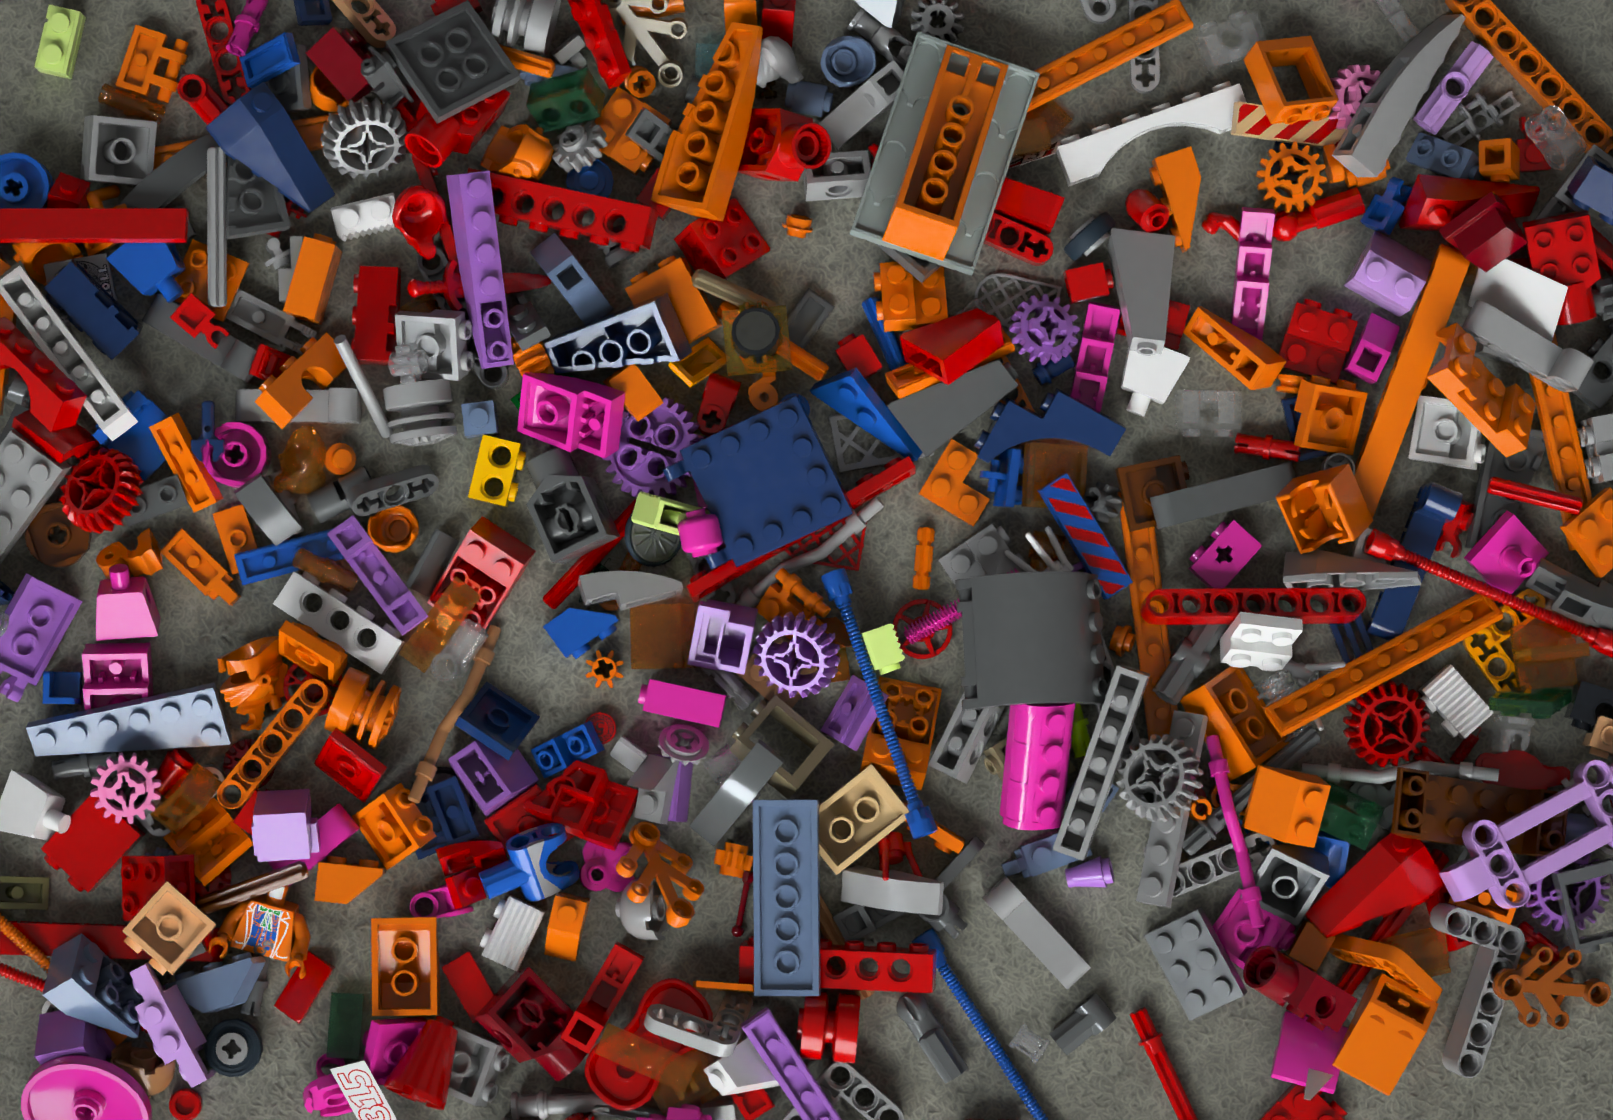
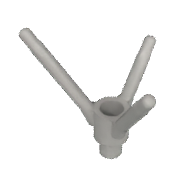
M1290 659L1283 669L1292 674V678L1302 688L1319 679V671L1343 668L1346 666V663L1340 661L1305 664L1303 662L1297 663ZM1352 699L1349 701V703L1355 705L1357 701L1355 699ZM1321 717L1315 719L1314 722L1318 730H1324Z

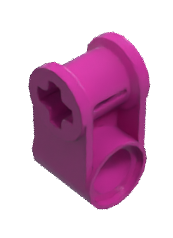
M447 884L438 886L439 888L422 891L416 894L410 902V912L414 918H448L474 911L473 906L470 905L455 909ZM427 897L432 900L434 909L431 914L422 915L417 912L416 902L419 898Z

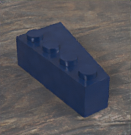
M1588 155L1567 187L1573 197L1571 201L1586 211L1591 207L1600 212L1599 217L1613 226V167Z

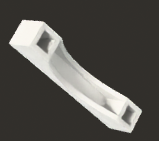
M1230 81L1212 87L1213 93L1202 97L1200 92H1196L1183 97L1182 104L1171 107L1169 102L1152 108L1153 114L1140 117V114L1136 113L1121 119L1122 124L1110 128L1109 124H1104L1092 129V135L1080 139L1079 134L1062 139V145L1057 147L1056 153L1068 187L1098 177L1107 162L1119 149L1133 139L1150 131L1178 126L1206 129L1217 134L1230 131L1232 128L1234 102H1246L1240 83L1231 86Z

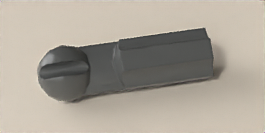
M908 992L901 996L896 1004L898 1016L907 1024L943 1081L947 1083L966 1071L969 1067L928 1007L926 999L921 994Z

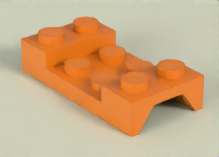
M1458 323L1437 331L1436 337L1446 349L1444 357L1427 373V378L1506 458L1527 449L1536 405L1531 395L1525 393L1517 383L1505 387L1502 381L1496 378L1479 358L1474 356L1477 342Z

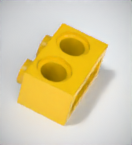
M483 435L468 498L507 508L509 501L515 502L519 483L514 482L516 471L523 470L526 459V452L521 451L523 445ZM499 448L510 450L511 458L505 465H498L494 461V453ZM492 479H500L503 483L502 493L495 497L489 496L486 491L487 483Z

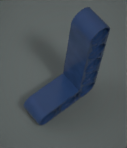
M1434 482L1420 487L1416 496L1418 502L1414 501L1404 527L1407 528V531H1403L1400 538V545H1403L1406 550L1413 551V553L1420 554L1428 559L1432 557L1444 523L1454 520L1463 498L1462 493ZM1395 560V562L1392 561L1390 564L1391 566L1417 571L1422 583L1426 571L1402 560ZM1421 585L1386 588L1384 592L1380 591L1371 615L1373 621H1369L1367 625V633L1388 641L1401 635Z

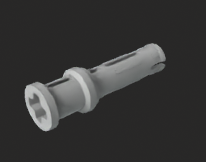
M539 1090L538 1094L519 1095L517 1091L511 1093V1114L513 1120H519L520 1117L537 1116L543 1120L549 1118L550 1114L610 1112L611 1106L602 1101L594 1092L549 1095L548 1091Z

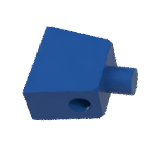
M124 243L106 257L143 295L151 296L160 291L166 301L170 303L184 293L174 279L186 269L174 243Z

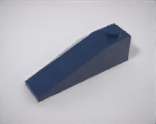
M262 82L240 97L206 126V130L226 155L233 160L238 159L252 169L251 172L260 178L262 176L276 186L278 192L309 214L335 196L333 189L286 110L265 82Z

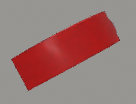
M617 941L560 1038L589 1054L645 957Z

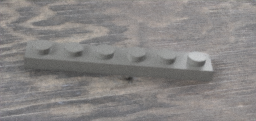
M1174 710L1169 735L1173 737V740L1176 738L1182 739L1185 743L1184 746L1188 745L1193 748L1192 756H1197L1200 759L1208 717L1201 714ZM1165 753L1164 764L1177 762L1172 754ZM1157 795L1156 803L1163 801L1161 796ZM1189 799V801H1188L1190 807H1191L1192 799ZM1180 808L1181 818H1174L1170 815L1169 822L1160 821L1158 818L1157 821L1151 823L1136 901L1171 908L1190 810L1186 811Z

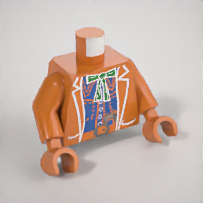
M289 885L270 891L267 895L262 894L238 903L227 913L217 932L219 937H215L209 942V954L212 947L219 944L224 948L220 959L224 958L228 951L227 941H231L230 947L287 962L285 971L288 977H290V971L293 967H301L299 977L300 979L304 978L306 968L303 961L307 958L311 935L305 917L299 913V905L286 901Z

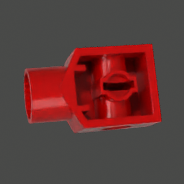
M503 89L438 124L421 101L415 116L418 122L404 139L407 149L419 162L433 168L440 167L452 152L468 154L504 112L511 93Z
M752 108L738 172L765 181L798 182L804 169L819 168L829 158L831 152L829 134L822 126L813 123L812 118L781 108Z
M1582 210L1522 222L1524 235L1528 241L1526 245L1531 270L1568 287L1557 325L1575 324L1597 317L1592 285L1601 279L1588 211Z

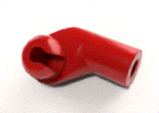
M1211 212L1206 215L1207 218L1202 222V228L1211 235L1216 234L1220 228L1238 242L1240 222L1234 216L1218 212Z

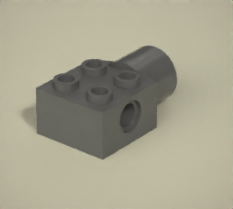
M555 448L536 456L526 464L536 488L535 493L526 505L552 563L567 564L620 537L595 478L579 476L569 451Z

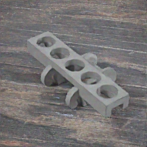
M1509 91L1489 105L1485 102L1486 97L1484 95L1481 96L1479 93H1476L1475 100L1466 106L1458 105L1460 109L1459 115H1463L1466 120L1441 136V138L1448 142V137L1456 133L1459 135L1460 140L1455 145L1460 146L1472 137L1479 142L1482 138L1478 133L1493 123H1496L1499 127L1503 126L1504 122L1501 118L1521 104L1519 101L1517 102L1512 91ZM1510 98L1513 101V105L1506 110L1503 109L1501 102ZM1480 105L1482 110L1471 116L1469 111ZM1494 107H1497V108L1499 109L1500 114L1497 112V110H1496ZM1482 115L1486 118V125L1484 127H1477L1474 120L1476 116ZM1464 126H1466V128L1470 132V134H1468L1467 136L1463 135L1461 132V128H1463Z

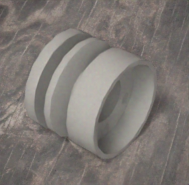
M496 0L491 19L493 37L498 44H501L506 32H508L507 47L513 48L519 35L524 36V51L545 57L552 42L561 0Z
M450 380L418 381L383 389L385 409L392 412H401V418L388 422V428H403V432L389 435L391 444H404L408 446L428 445L458 435L456 426H442L441 422L455 419L454 413L440 412L439 406L453 401Z

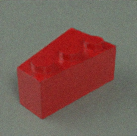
M360 266L359 274H354L353 281L354 293H358L357 306H353L352 311L355 337L352 338L351 348L360 365L398 366L395 314L400 311L401 269L399 267Z

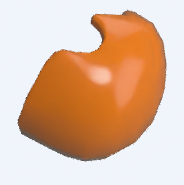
M316 66L309 78L311 100L314 105L328 112H337L338 105L345 108L348 107L349 101Z
M402 505L379 511L374 516H370L368 520V535L377 547L386 552L398 553L408 549L419 535L418 519L411 509Z

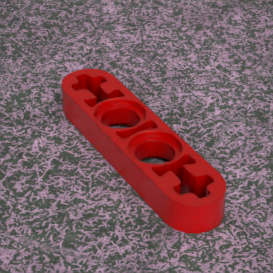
M196 0L220 90L224 100L231 106L236 101L233 96L228 94L233 91L232 82L230 79L224 82L223 77H233L240 72L242 73V77H235L237 85L241 89L245 88V92L241 94V97L252 89L247 87L239 56H236L237 65L234 69L226 71L220 66L221 57L226 53H230L227 51L226 45L234 31L227 0H217L215 2L218 14L224 11L225 16H214L207 20L206 16H213L211 8L208 4H203L205 0ZM217 23H225L229 29L228 35L222 40L214 39L211 35V29Z

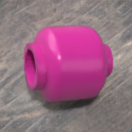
M705 508L685 512L687 519L681 520L678 523V532L683 551L692 553L693 558L716 553L717 547L723 542L718 517L715 514H706Z

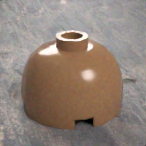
M132 1041L116 1046L111 1051V1063L130 1074L144 1089L148 1099L164 1091L174 1078L176 1059L165 1065L162 1058L155 1053L153 1042L144 1041L148 1048L132 1047Z

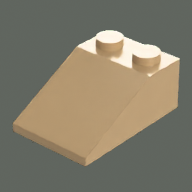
M870 764L819 804V854L836 875L906 820L905 814L909 813L906 805L873 764Z

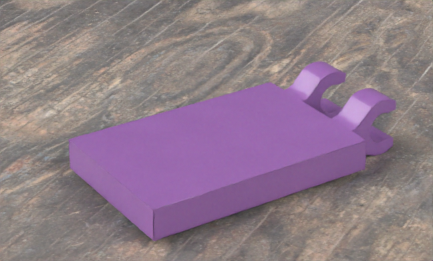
M28 573L25 574L0 619V674L2 671L11 674L1 684L0 693L18 702L28 683L34 686L37 685L82 603L80 599Z

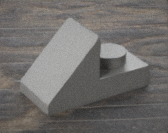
M649 754L633 774L627 785L639 788L634 813L635 818L667 824L679 761L672 763L670 758Z

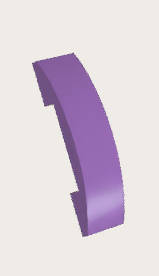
M354 515L327 533L402 636L429 617Z

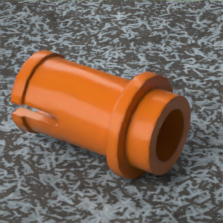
M1198 795L1199 799L1196 801L1192 800L1189 817L1195 821L1199 819L1203 821L1208 815H1211L1212 806L1207 798ZM1197 803L1204 805V811L1201 814H1197L1195 811Z

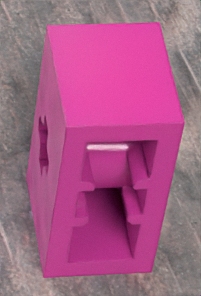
M1235 520L1230 521L1228 524L1222 521L1210 534L1214 540L1209 546L1205 548L1203 545H1200L1189 558L1192 564L1188 569L1209 588H1225L1262 547ZM1227 547L1230 550L1227 554L1230 559L1229 562L1225 560L1218 562L1215 560L1218 557V553L1215 551L1217 548L1222 550Z

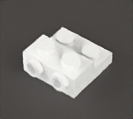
M1419 396L1408 457L1410 460L1477 470L1478 463L1482 464L1484 462L1486 445L1481 444L1483 434L1449 399Z
M1240 612L1220 638L1221 663H1227L1231 667L1238 668L1254 666L1263 671L1282 670L1293 656L1292 644L1303 631L1302 619Z

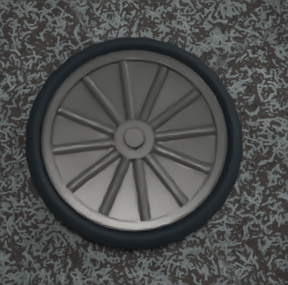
M632 511L625 526V544L633 559L647 567H657L671 561L681 548L680 536L633 523L631 520Z

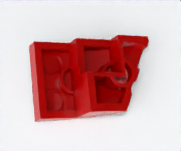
M576 760L564 770L561 776L550 781L546 785V789L532 801L527 800L523 807L524 810L547 823L562 824L566 832L615 851L636 806L639 790L609 781L606 770Z

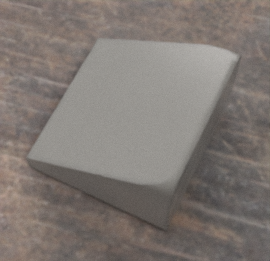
M621 736L610 752V756L635 773L647 758L648 752L626 736Z

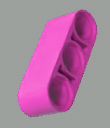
M339 803L318 820L320 852L311 853L310 859L268 861V864L275 870L301 861L306 863L307 870L310 871L318 862L322 861L356 833L360 827Z

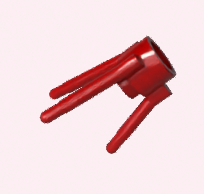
M890 832L878 842L879 870L882 871L884 881L889 879V865L902 862L904 855H906L914 875L923 877L912 853L911 842H904L903 834Z

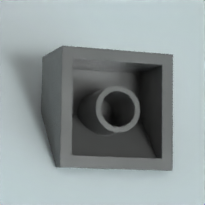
M1295 844L1272 845L1253 874L1255 884L1260 887L1262 900L1259 901L1261 908L1298 926L1330 876L1329 857L1306 846Z

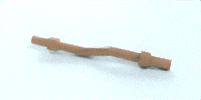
M489 626L482 645L478 646L473 656V661L475 662L461 695L437 727L424 760L420 761L415 771L417 777L408 796V799L414 803H420L428 782L433 780L437 771L435 765L449 732L454 727L458 717L472 701L486 666L489 667L495 655L493 649L501 633L499 627Z

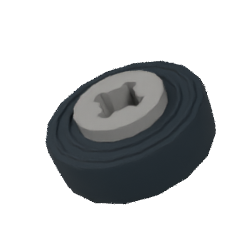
M1107 212L1100 214L1096 218L1092 216L1069 237L1071 241L1065 246V253L1073 261L1078 260L1083 255L1087 257L1110 236L1108 232L1111 231L1116 222Z
M227 1019L215 1025L207 1034V1042L204 1044L205 1057L210 1067L218 1074L227 1077H238L252 1071L259 1063L263 1052L262 1038L257 1029L249 1022L240 1019Z

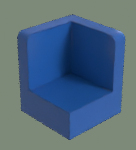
M43 672L42 704H81L82 672Z

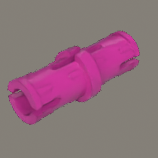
M268 0L246 1L243 11L235 18V28L226 45L227 51L239 57L240 55L242 57L246 55L253 35L258 33L260 29V18L269 2Z

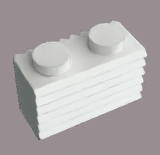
M389 193L332 207L331 212L337 236L345 242L347 238L352 240L353 237L358 239L360 235L362 237L366 234L370 236L372 232L377 234L378 231L383 233L384 230L389 231L391 228L395 230L396 227L392 220V214L397 199L396 195Z
M1451 664L1443 667L1418 690L1423 695L1420 699L1425 701V708L1432 714L1435 711L1440 714L1444 719L1441 723L1442 727L1453 738L1458 735L1460 738L1465 739L1494 713Z
M512 895L508 897L507 901L501 899L493 915L498 918V921L493 930L487 928L479 946L485 948L482 956L514 971H518L546 911Z

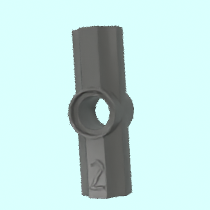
M1193 625L1187 637H1184L1169 657V665L1152 691L1163 701L1174 706L1177 705L1193 679H1196L1210 661L1212 656L1210 653L1228 625Z

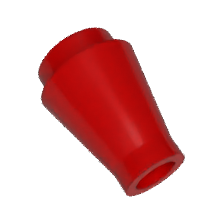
M174 748L173 751H168L154 779L161 780L162 785L154 790L165 796L170 789L193 772L192 767L196 764L194 758L182 748Z

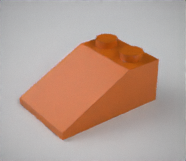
M437 917L371 918L372 1016L439 1015L440 970Z

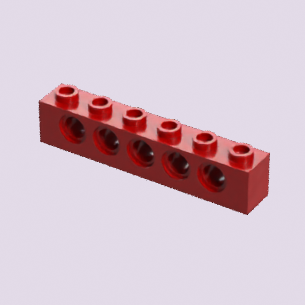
M468 168L467 173L478 172L481 170ZM490 173L492 195L494 196V194L500 191L504 195L502 203L494 206L495 216L499 217L498 222L511 226H517L518 221L529 223V229L547 233L548 228L560 230V236L576 240L579 234L589 236V242L608 246L609 241L621 243L620 249L639 253L640 248L650 250L659 213L652 207ZM528 198H533V208L529 212L523 213V202ZM563 204L564 214L559 219H553V209L557 205ZM589 211H594L595 219L593 223L584 226L582 222L583 216ZM624 217L626 222L624 229L614 233V222L618 218Z
M749 936L748 940H744L739 947V984L754 985V936ZM820 939L821 988L933 993L936 988L937 949H929V945L925 943H911L909 948L896 947L895 942L887 941L877 942V946H864V941L847 940L845 945L832 944L830 939ZM833 956L841 957L845 961L846 968L842 971L833 969L830 964V958ZM862 959H874L878 964V970L875 972L866 971L862 966ZM898 959L906 960L910 965V972L906 974L899 973L894 967V961Z

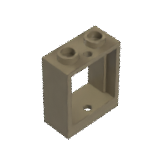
M774 695L768 703L762 700L750 715L755 719L749 726L743 722L731 737L736 741L729 751L743 761L755 746L749 740L750 736L769 714L812 749L811 753L792 775L780 766L767 782L786 799H789L830 751L834 743L778 696Z

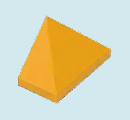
M707 337L691 348L692 353L684 359L670 362L668 366L677 377L691 388L727 364L730 358Z

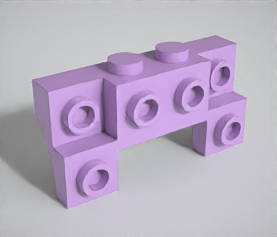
M149 963L131 971L130 975L133 979V986L144 999L143 1003L135 1006L138 1013V1021L149 1033L153 1041L155 1053L162 1058L165 1065L176 1059L181 1076L184 1080L188 1081L191 1088L214 1076L216 1071L214 1069L207 1071L198 1054V1051L203 1049L202 1044L207 1041L177 985L166 990L165 985H161Z

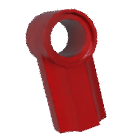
M188 74L182 77L178 83L177 89L180 97L188 102L207 125L229 107L204 76ZM193 80L199 81L202 86V91L196 98H192L187 91L188 84Z

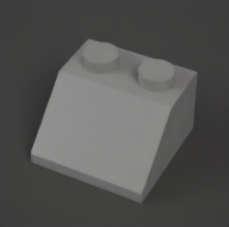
M97 115L85 116L80 179L89 182L138 185L153 172L157 122Z

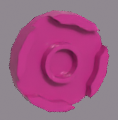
M326 1053L318 1058L316 1062L317 1079L310 1082L304 1088V1106L311 1114L313 1110H320L321 1116L329 1117L353 1111L333 1074L326 1075L322 1072V1068L329 1063L337 1064L339 1067L345 1065L343 1058L336 1053Z

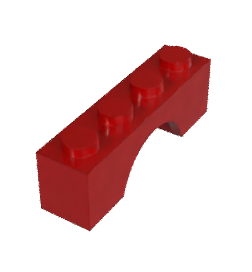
M6 317L0 318V370L12 367L21 375L30 395V412L50 432L75 426L87 395L52 360L45 356L31 340L17 329Z

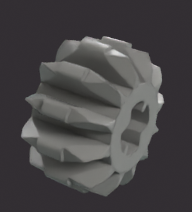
M920 0L918 7L922 12L912 11L911 17L918 20V22L911 24L910 28L912 31L922 30L921 33L944 41L947 38L953 43L957 41V37L953 32L963 33L964 27L956 22L964 20L965 16L963 13L953 14L959 7L957 2L952 3L948 7L946 6L948 0H941V4L937 3L936 0H929L930 6H928L924 1ZM933 15H936L937 19L939 15L944 17L943 28L939 29V25L936 28L931 26Z

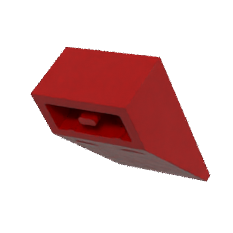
M482 516L467 533L427 603L481 638L536 551Z

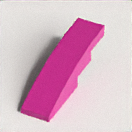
M1242 207L1231 324L1262 341L1269 291L1271 243L1275 211L1274 209Z
M1089 301L1070 395L1101 412L1120 307Z

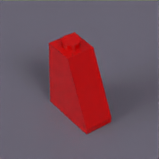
M1005 177L994 213L1049 235L1065 198Z
M978 308L900 335L905 361L947 385L954 382L1004 345L1002 325L999 319Z

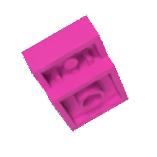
M525 372L522 379L517 432L569 452L579 448L599 457L607 458L619 450L626 392L578 378Z
M97 643L85 645L82 653L85 710L153 696L150 643Z

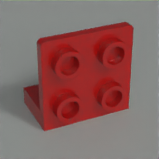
M735 198L728 202L723 222L699 218L690 223L674 238V241L695 271L703 269L725 280L770 251V247Z
M194 854L122 856V909L124 921H131L166 881L195 905Z

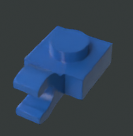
M1392 177L1387 184L1383 196L1375 194L1360 222L1370 229L1390 235L1405 209L1400 203L1409 198L1412 188L1403 185L1404 181L1402 179Z

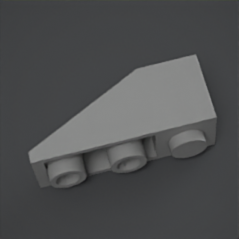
M894 59L818 123L827 131L831 142L837 150L892 107L903 75L902 69Z

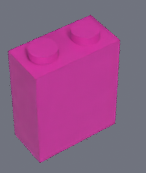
M649 679L648 685L642 684L638 703L644 704L642 711L720 727L727 695Z

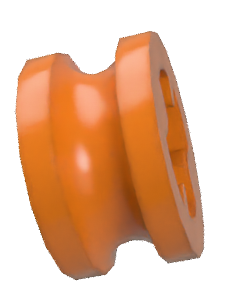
M643 66L631 67L632 72L624 80L625 88L637 98L649 96L655 88L656 81L654 76ZM641 75L645 81L641 82L640 88H637L633 83L638 82V76Z
M1279 374L1277 379L1280 381V384L1276 386L1275 391L1298 394L1301 379L1306 380V378L1296 375Z

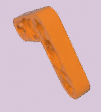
M1343 934L1334 936L1335 940L1329 949L1333 956L1349 963L1385 970L1399 983L1437 1003L1443 989L1403 950L1389 944Z

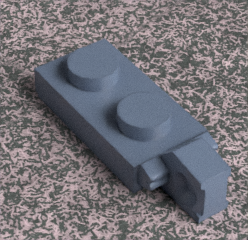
M1056 833L1020 846V849L1014 851L1016 859L1002 863L1001 866L1006 877L1022 872L1023 877L1027 878L1040 875L1079 859L1052 850L1058 835ZM1089 849L1087 857L1093 855L1091 849Z

